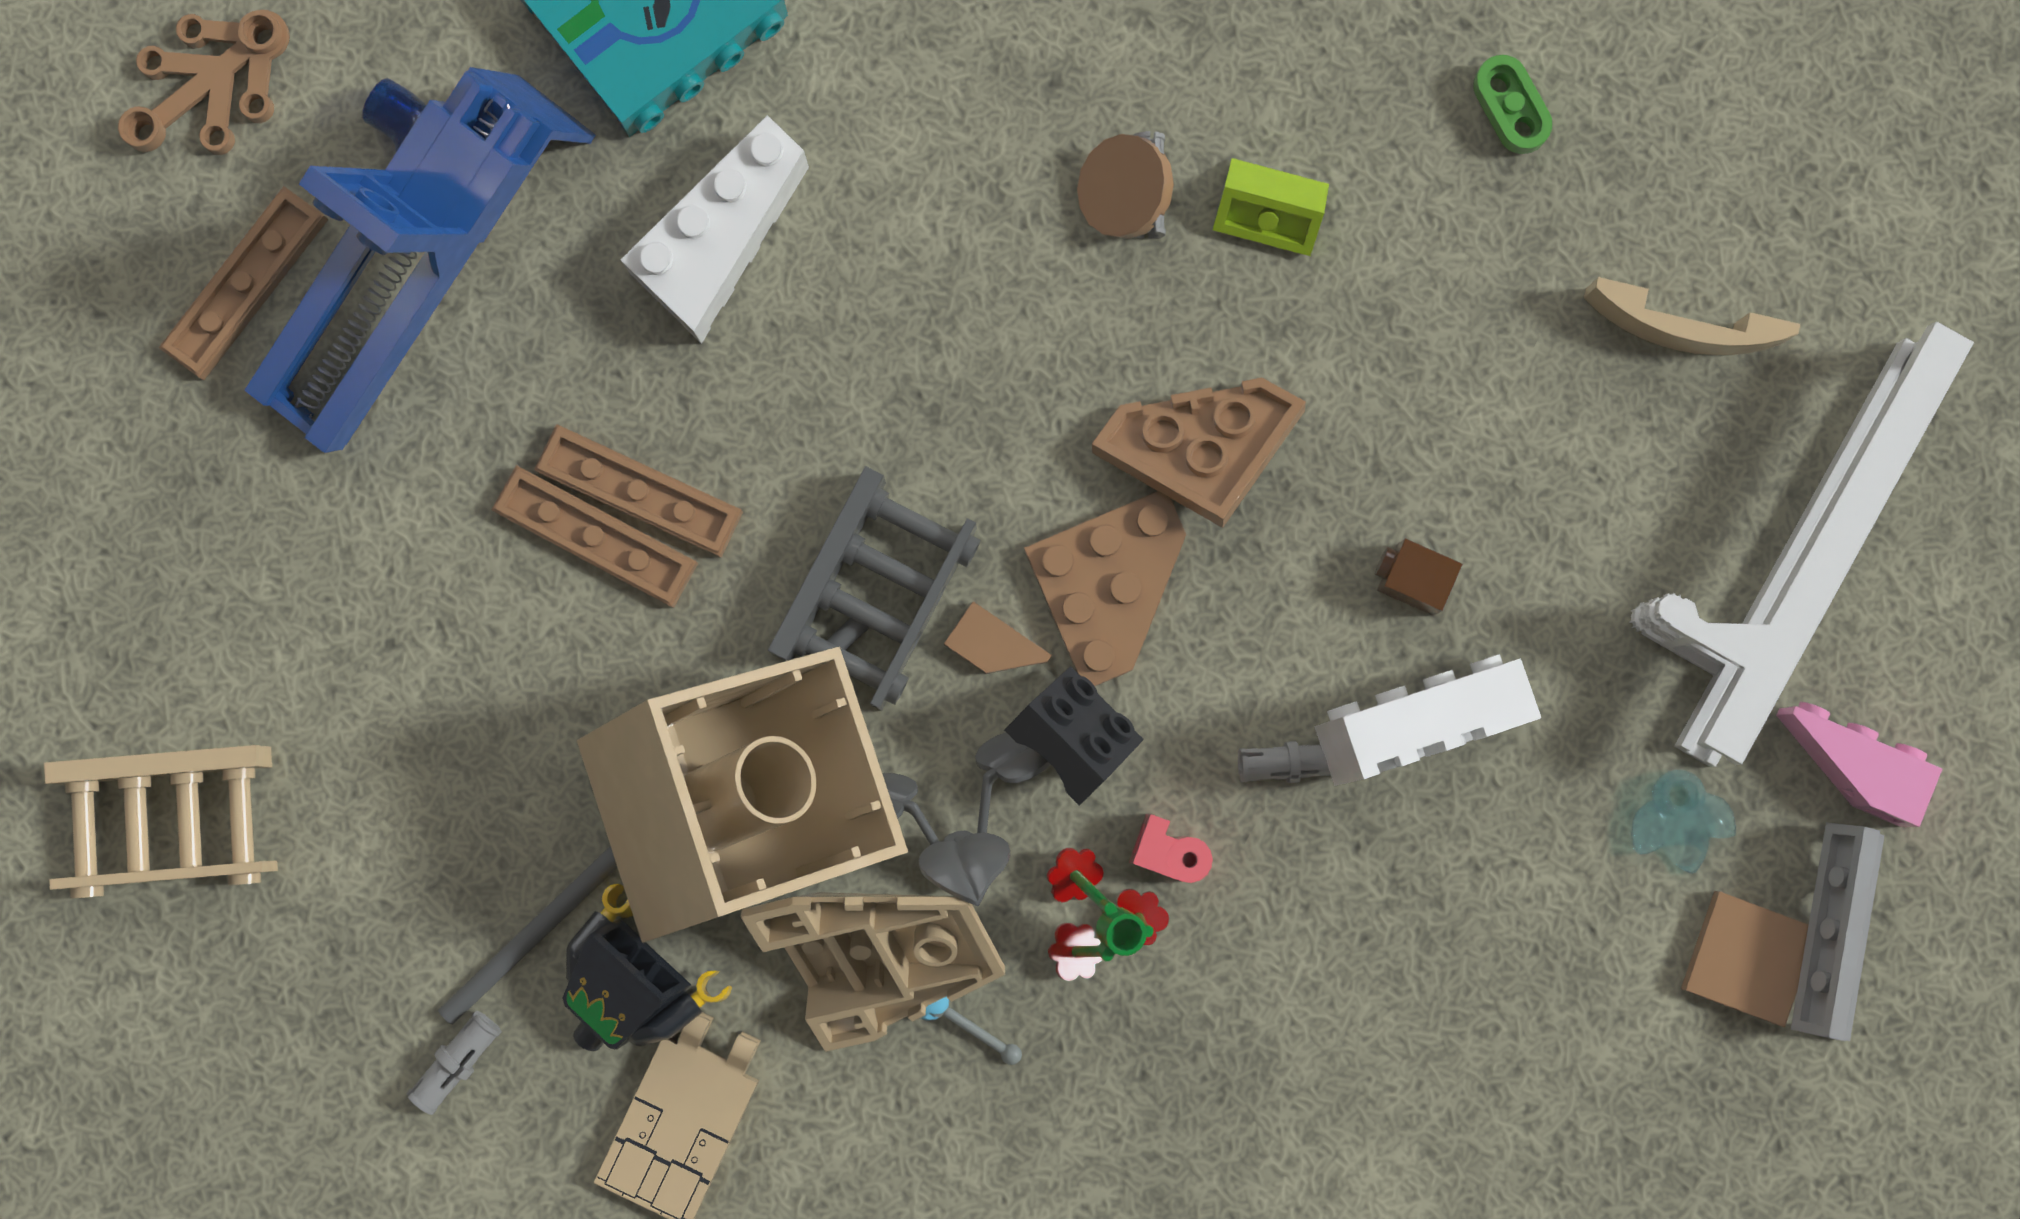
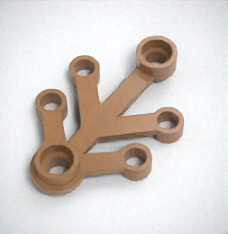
M269 10L249 12L241 19L240 23L203 20L196 14H187L179 19L176 25V33L180 40L188 47L201 48L209 41L234 44L220 56L164 52L157 46L143 48L137 55L136 64L138 69L148 78L161 80L169 74L190 75L194 77L152 111L141 106L132 107L125 111L118 123V131L121 138L138 151H153L164 142L166 128L209 95L206 124L200 130V142L208 151L215 155L228 153L235 143L234 134L228 128L234 74L248 62V88L239 100V108L243 115L254 123L268 121L274 113L273 101L268 96L272 60L283 54L290 39L289 29L285 21L278 14ZM194 24L201 25V32L197 37L187 38L186 33L190 26ZM264 30H271L272 37L264 44H258L257 37L259 33ZM153 56H161L160 66L155 70H148L147 63L149 59ZM256 99H263V109L258 113H250L249 106L251 102ZM145 125H152V134L147 139L140 140V129ZM216 131H224L225 137L222 143L215 146L211 145V135Z

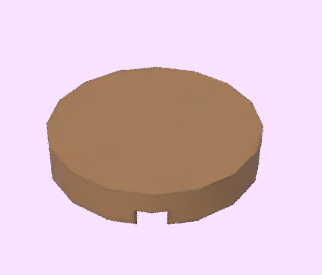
M1119 134L1103 140L1089 153L1080 170L1077 187L1079 206L1089 225L1104 235L1131 239L1146 234L1154 227L1152 224L1159 215L1164 216L1170 205L1174 186L1171 164L1165 154L1161 153L1158 147L1146 138Z

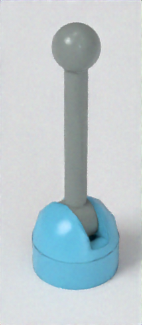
M947 996L927 1006L926 1015L920 1018L930 1021L944 1016L999 1052L1006 1064L1015 1065L1021 1060L1022 1052L1017 1045L1004 1044L950 1008Z

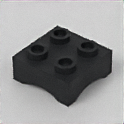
M1071 666L1029 703L1004 729L1016 743L1033 749L1054 767L1064 784L1066 793L1079 806L1144 740L1135 731L1130 720L1123 714L1116 712L1098 694L1093 683L1086 677L1079 675Z

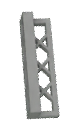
M1826 822L1791 1030L1841 1041H1850L1885 836L1880 834V830Z

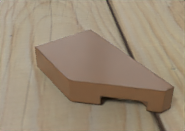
M975 602L971 603L944 643L946 647L986 674L1044 664L1052 657L1047 651Z

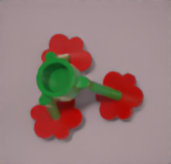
M1073 848L1063 849L1056 857V866L1050 868L1046 875L1047 880L1053 885L1051 889L1052 896L1058 902H1068L1073 897L1078 900L1089 897L1102 912L1096 924L1098 939L1093 938L1094 930L1088 924H1081L1076 927L1072 923H1062L1056 928V943L1050 945L1048 955L1051 960L1057 962L1055 966L1058 977L1065 981H1072L1078 976L1090 978L1095 973L1094 964L1099 963L1102 959L1104 961H1111L1115 954L1129 956L1138 952L1143 945H1152L1157 938L1156 932L1164 930L1169 923V915L1166 909L1158 906L1159 899L1154 892L1147 891L1140 895L1134 889H1125L1117 897L1118 907L1109 901L1095 887L1102 880L1104 872L1102 866L1095 862L1096 856L1090 849H1083L1079 853Z

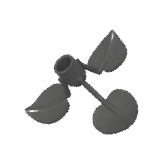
M1007 733L989 739L978 749L975 756L977 766L987 771L982 781L978 827L975 834L969 831H956L946 836L944 841H939L917 803L910 801L918 793L917 783L901 774L882 773L897 819L901 817L903 811L910 813L930 843V846L919 857V867L922 874L940 889L975 906L980 905L987 889L1004 870L1010 859L1008 842L999 836L987 833L991 790L994 781L999 777L1007 783H1019L1037 776L1051 765L1042 755L1027 746L1016 743Z

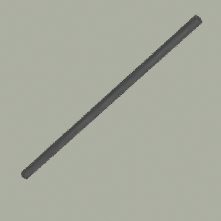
M849 618L826 641L847 650L869 627ZM611 846L438 1009L440 1015L448 1023L453 1025L618 868Z

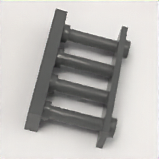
M865 466L768 651L784 661L794 659L796 654L803 657L806 654L810 655L838 647L816 635L817 630L810 627L820 608L825 611L832 608L900 643L901 645L887 672L840 648L849 676L877 690L870 704L882 711L887 701L896 705L909 680V677L903 675L902 672L958 564L966 568L968 567L981 540L974 537L977 530L976 522L968 518L959 534L889 499V493L883 490L886 484L884 475ZM878 517H881L949 552L935 580L864 544L865 538L860 536L859 533L867 518L876 520ZM856 562L925 598L911 626L840 590L841 584L836 582L835 579L843 564L846 563L852 566Z

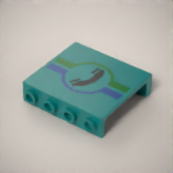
M520 0L531 14H535L617 117L623 130L629 137L638 130L640 133H645L656 127L664 118L663 111L678 100L686 102L695 97L703 89L705 84L703 81L718 69L721 72H725L733 68L743 58L745 54L744 49L757 39L766 41L772 38L782 29L785 23L783 19L788 16L784 0Z

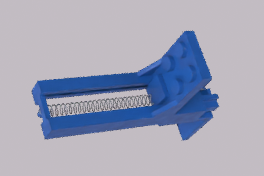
M470 67L468 71H465L446 102L429 100L385 170L310 166L299 185L315 197L313 204L318 210L335 220L343 221L344 219L350 226L244 391L263 406L269 405L306 434L304 438L322 452L328 453L343 450L477 245L485 241L550 140L590 144L596 134L519 75ZM375 252L382 255L398 253L407 258L410 262L409 265L402 264L392 256L389 257L391 261L404 269V273L397 272L389 265L384 264L386 269L399 277V281L392 280L384 273L379 272L382 278L394 285V289L387 288L379 281L374 280L377 286L389 293V297L382 296L374 289L368 288L372 294L384 301L383 305L377 304L367 296H363L364 300L378 308V313L372 312L362 304H358L359 308L370 313L374 320H367L361 314L353 312L354 316L365 321L369 328H362L356 322L348 320L349 324L360 329L364 336H357L348 328H343L344 332L356 337L359 343L353 344L345 337L338 336L342 342L351 345L354 351L348 352L340 345L333 344L337 350L347 354L348 360L341 359L337 354L328 351L331 357L343 363V367H337L331 361L322 359L326 365L336 369L338 375H332L326 369L317 367L320 372L330 376L333 379V383H327L320 376L312 375L315 380L328 387V391H323L317 385L308 382V386L321 392L323 398L319 399L311 392L302 390L303 394L316 400L318 406L308 405L301 401V398H297L298 401L295 406L291 404L294 393L288 387ZM411 252H413L415 254V257H411L406 254H410ZM416 252H425L317 419L313 421L311 418L314 414L305 407L297 408L298 404L301 403L314 409L321 407L320 401L326 399L324 393L331 391L329 385L336 384L335 377H340V370L346 368L344 362L351 360L349 354L356 353L354 346L361 345L359 338L366 337L365 331L371 329L370 323L376 322L375 315L381 314L380 307L386 306L385 299L392 297L390 291L397 290L395 283L402 282L400 275L407 274L405 267L412 266L410 259L417 258Z

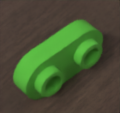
M1496 55L1487 59L1475 75L1473 89L1502 144L1514 153L1528 154L1538 150L1552 131V117L1523 64L1512 56ZM1492 79H1501L1505 82L1507 90L1505 92H1496L1491 87L1490 81ZM1515 123H1526L1530 127L1531 134L1529 136L1519 135L1515 130Z

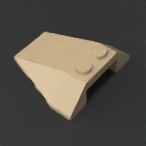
M816 892L744 908L741 912V919L762 952L785 948L808 985L805 1020L825 1052L875 1041L887 1035V1026L907 1016L912 1022L925 1016L926 1007L946 996L952 1002L1005 975V965L973 905L955 896Z

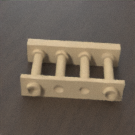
M249 745L44 763L45 784L65 785V794H71L75 877L49 879L50 890L70 888V899L104 896V886L224 875H228V885L261 883V872L278 871L277 861H254L250 779L256 778L255 769L272 767L271 747ZM222 772L223 781H228L233 864L202 866L198 783H203V773ZM170 776V785H176L180 868L150 871L146 788L151 787V777ZM117 780L118 789H124L128 873L97 875L94 792H99V782Z

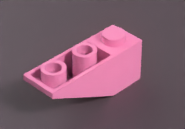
M1800 702L1798 707L1779 708L1776 716L1853 807L1899 827H1920L1942 772V768L1925 761L1927 758L1925 752L1901 743H1896L1895 748L1877 741L1878 732L1856 723H1848L1847 727L1828 720L1831 714L1829 711L1810 703Z

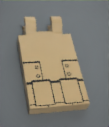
M703 1012L682 1029L678 1041L672 1038L660 1041L594 1181V1184L667 1219H695L759 1083L758 1079L745 1073L761 1040L742 1031L737 1036L728 1059L701 1047V1044L714 1017Z

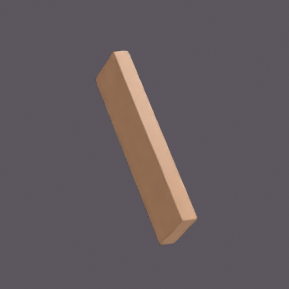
M283 186L159 348L196 376L205 380L322 229L328 218Z
M556 424L534 469L541 475L721 558L743 514L741 509L558 424Z
M517 465L491 509L495 513L672 608L675 607L698 565V562Z

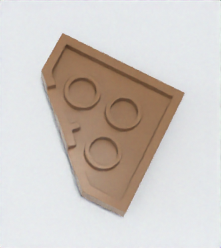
M1261 377L1242 381L1241 387L1212 392L1210 387L1171 395V400L1143 406H1141L1140 401L1123 404L1118 407L1093 441L1092 453L1223 528L1305 412L1306 401Z
M1159 491L1024 548L1076 672L1090 680L1094 686H1098L1133 670L1185 540L1186 532L1171 498Z

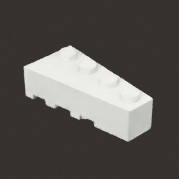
M767 115L621 259L628 272L701 344L710 331V326L722 306H725L735 290L734 286L749 262H752L760 249V244L773 222H776L808 170L809 166L804 150Z
M1499 654L1470 664L1473 674L1456 679L1453 670L1423 679L1426 690L1408 695L1406 687L1402 686L1375 695L1378 706L1360 711L1356 701L1327 711L1330 721L1314 727L1327 760L1334 786L1363 780L1378 775L1380 772L1419 761L1420 757L1448 751L1462 746L1468 741L1482 739L1540 719L1541 715L1521 658L1503 664Z

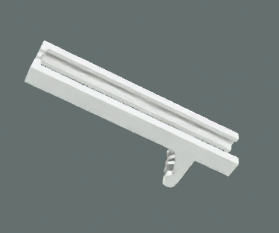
M1935 322L1926 327L1918 342L1914 343L1905 338L1896 344L1742 624L1707 623L1699 618L1694 602L1687 598L1682 599L1681 595L1677 596L1675 593H1668L1663 595L1662 598L1657 597L1654 600H1649L1647 603H1640L1638 607L1631 610L1630 623L1633 624L1632 628L1635 627L1637 629V632L1642 631V635L1713 675L1674 747L1709 767H1716L1722 755L1727 758L1726 760L1735 765L1743 764L1974 344L1973 341L1941 323Z

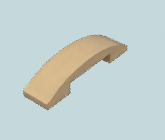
M1598 277L1586 288L1584 299L1595 310L1625 331L1654 344L1694 354L1738 355L1767 350L1781 345L1798 335L1800 324L1751 312L1735 322L1734 328L1730 329L1645 309L1648 288Z

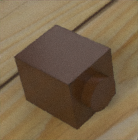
M1405 538L1396 545L1395 550L1387 547L1383 552L1375 571V575L1382 578L1377 591L1434 616L1443 611L1463 564Z

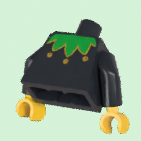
M621 884L610 885L604 890L602 895L604 909L600 913L594 911L568 943L566 949V979L568 985L562 999L564 1006L581 1021L573 1033L574 1040L580 1047L588 1051H597L603 1044L610 1049L617 1050L628 1042L642 1047L670 1039L702 1013L700 1007L705 1003L722 1002L728 998L732 990V986H727L715 997L708 994L706 990L708 980L720 972L713 970L703 973L698 978L697 990L689 995L686 991L690 988L691 984L648 943H642L640 936L621 918L615 920L617 916L622 918L633 916L628 899L622 907L617 908L616 900L624 890V886Z

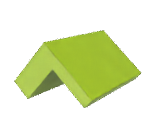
M1231 158L1212 230L1311 256L1325 213L1329 184Z

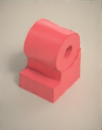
M1146 814L1129 863L1181 882L1193 883L1206 877L1212 868L1213 861L1211 850L1206 843L1193 837L1182 836L1173 838L1167 836L1166 832L1170 821L1152 814Z

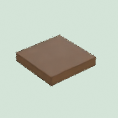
M1714 891L1681 989L1772 1024L1785 1027L1798 990L1809 925L1723 892Z

